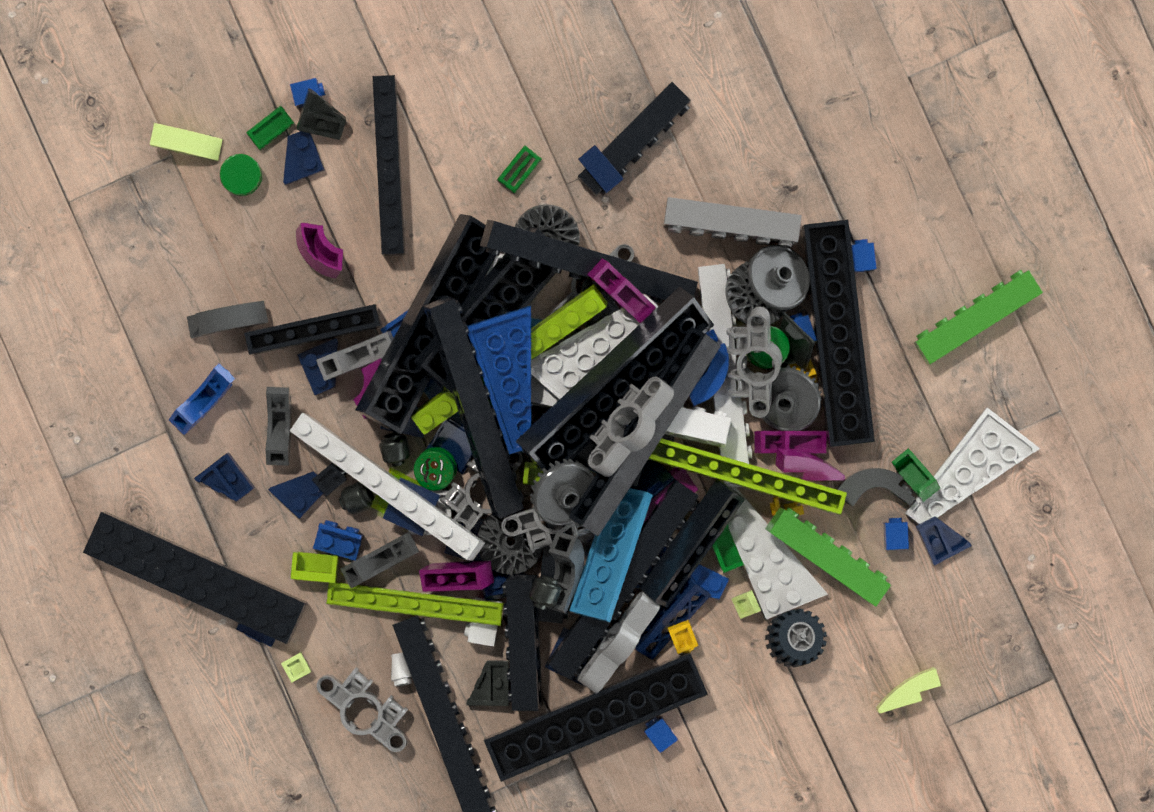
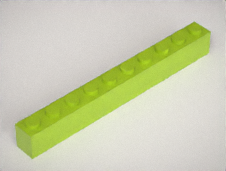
M595 285L586 289L531 328V360L607 307V301ZM482 376V377H481V380H482L483 385H485V382H484V379H483V376ZM443 390L413 411L411 418L424 435L458 412L453 394Z
M662 438L649 457V460L837 515H841L847 495L846 492Z

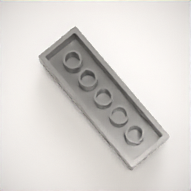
M668 197L663 227L668 228L667 232L681 233V230L690 231L689 235L703 236L704 233L712 234L711 238L725 239L726 236H732L734 241L747 242L748 239H754L756 244L769 245L770 242H776L778 245L791 248L792 245L798 243L802 215Z

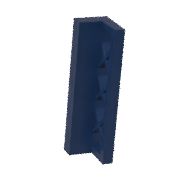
M690 576L668 608L660 605L657 614L641 634L635 649L653 660L672 639L669 631L662 634V630L667 626H673L689 620L711 596L709 591L698 585ZM697 591L701 593L697 600L691 601V598ZM686 609L682 616L676 617L680 610ZM656 642L651 651L646 649L650 643Z

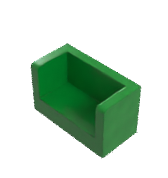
M909 448L892 461L896 472L903 477V480L922 502L926 501L940 489L934 476Z
M727 524L712 545L723 573L744 565Z

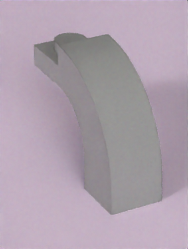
M391 331L317 359L316 361L324 381L373 363L380 358L382 359L393 340Z

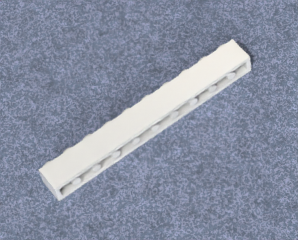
M725 264L698 267L702 309L714 324L710 330L714 329L719 340L717 343L719 345L725 343L726 347H728L729 336L726 334V330L736 326V316L731 313L725 295L730 269H725ZM729 354L728 371L737 369L739 357H736V355ZM727 374L724 384L713 396L714 410L728 414L727 417L731 418L725 448L719 447L720 456L749 464V459H752L751 445L747 446L746 437L750 436L749 425L744 423L743 415L747 414L746 401H741V397L728 395L730 378ZM724 482L732 488L741 487L735 484Z
M531 375V406L550 409L559 399ZM682 406L664 435L725 448L731 418L727 417L728 414L715 411L714 414L706 413V410L700 407L688 409Z
M302 413L290 429V432L466 560L473 561L485 544L479 537L312 416Z

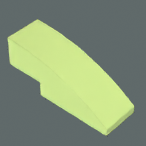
M154 123L150 145L177 153L218 161L223 139Z
M932 667L921 671L900 683L877 705V712L880 714L922 701L920 692L941 686L936 668Z

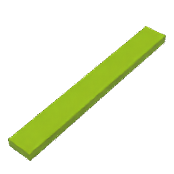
M338 582L329 583L326 604L498 626H502L504 603L362 585L350 588L349 584Z

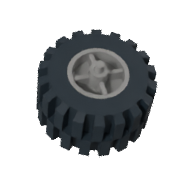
M797 609L779 614L777 618L771 621L772 625L766 629L769 634L765 635V640H769L766 648L771 649L770 656L772 658L777 657V663H784L786 667H799L817 660L818 655H822L824 650L821 647L826 646L827 642L823 640V637H827V634L822 631V628L825 626L823 623H818L820 618L817 615L811 616L812 612H804V609Z

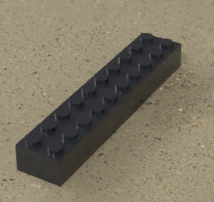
M460 214L355 409V411L390 431L402 434L431 379L413 362L434 338L423 306L445 297L454 298L461 306L485 278L496 257L494 254L487 253L486 247L480 246L486 226L484 223L471 215Z
M849 220L805 224L802 226L806 265L810 279L809 290L814 333L817 339L816 350L828 447L875 442Z
M681 287L677 288L516 440V443L540 471L543 468L548 471L551 469L549 464L555 465V461L561 464L563 459L567 461L569 459L572 460L592 441L590 436L598 431L602 425V420L604 419L608 422L612 412L621 405L617 401L626 395L630 389V384L641 390L650 378H659L690 328L693 327L706 334L714 326L713 322L692 295Z
M106 511L100 513L83 553L285 644L290 643L308 603Z
M684 653L606 686L597 694L592 692L485 737L484 743L502 782L708 695L691 653Z

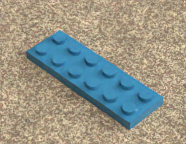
M629 488L600 535L594 536L569 611L606 622L611 621L653 496L652 494Z

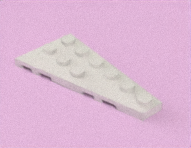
M644 294V296L657 308L658 305L654 303L647 295ZM621 308L531 360V375L560 400L640 323L626 310Z
M986 408L935 473L934 478L937 480L940 489L924 502L917 497L905 514L918 524L934 516L938 518L947 510L1040 448L989 408Z
M733 488L743 498H745L737 488ZM745 498V501L732 517L728 526L765 619L767 620L828 595L784 542L765 530L768 524Z

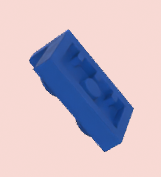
M325 520V523H319L313 549L356 561L363 535L359 534L360 529L347 526L346 530L338 528V523Z

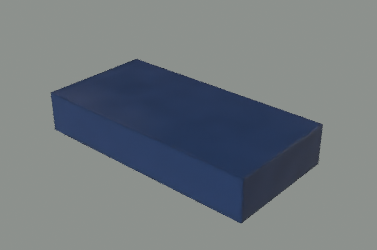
M596 145L578 158L579 162L606 194L624 180Z

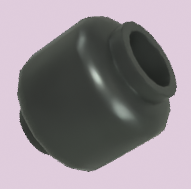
M388 433L383 436L379 443L383 461L385 463H392L393 467L405 464V460L411 455L406 436L399 433Z
M360 482L345 487L341 492V498H339L342 509L354 515L369 509L372 501H374L373 492Z
M542 575L541 578H536L529 592V598L534 601L533 606L546 610L547 606L554 607L562 590L560 585H558L559 581Z

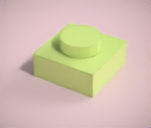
M752 590L731 598L740 619L761 611Z
M302 652L281 663L291 683L312 672Z

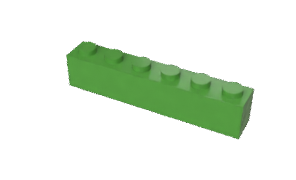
M1022 270L1017 271L1010 276L1012 280L1004 285L1003 282H1000L991 288L993 292L988 296H985L983 293L973 299L974 304L969 308H966L964 305L954 311L955 316L950 320L945 317L935 323L936 329L931 332L926 329L916 336L918 340L913 343L927 365L932 364L1042 294L1043 291L1028 270L1024 273Z
M780 507L765 530L876 607L891 586L886 581L888 577L878 570L875 573L868 569L870 564L860 557L858 560H855L851 557L853 552L843 545L840 548L833 544L835 540L826 533H823L822 536L815 531L817 527L809 521L801 522L797 519L799 514L789 507L787 510Z

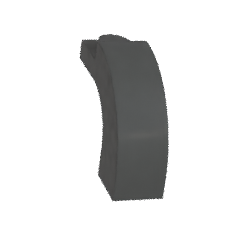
M264 301L195 313V315L187 316L190 337L198 338L217 332L268 323Z
M267 387L266 465L289 466L291 449L290 429L292 428V401L289 387Z
M868 468L857 471L843 480L836 488V490L847 493L845 502L850 506H854L865 491L874 487H882L889 490L907 505H911L916 499L912 496L914 491L905 484H902V486L898 485L903 479L901 475L881 468Z
M557 531L549 553L555 560L553 579L559 581L558 585H560L562 590L557 604L554 607L547 606V608L566 614L573 595L575 596L584 569V550L581 541L577 537Z
M408 532L341 568V571L350 588H353L418 553L419 550Z

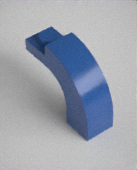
M714 329L706 333L715 342L719 341ZM725 343L721 344L707 372L700 378L689 395L694 406L713 397L725 382L729 369V354L727 353Z
M219 363L213 368L200 387L174 411L168 421L185 435L220 401L231 388L235 378Z

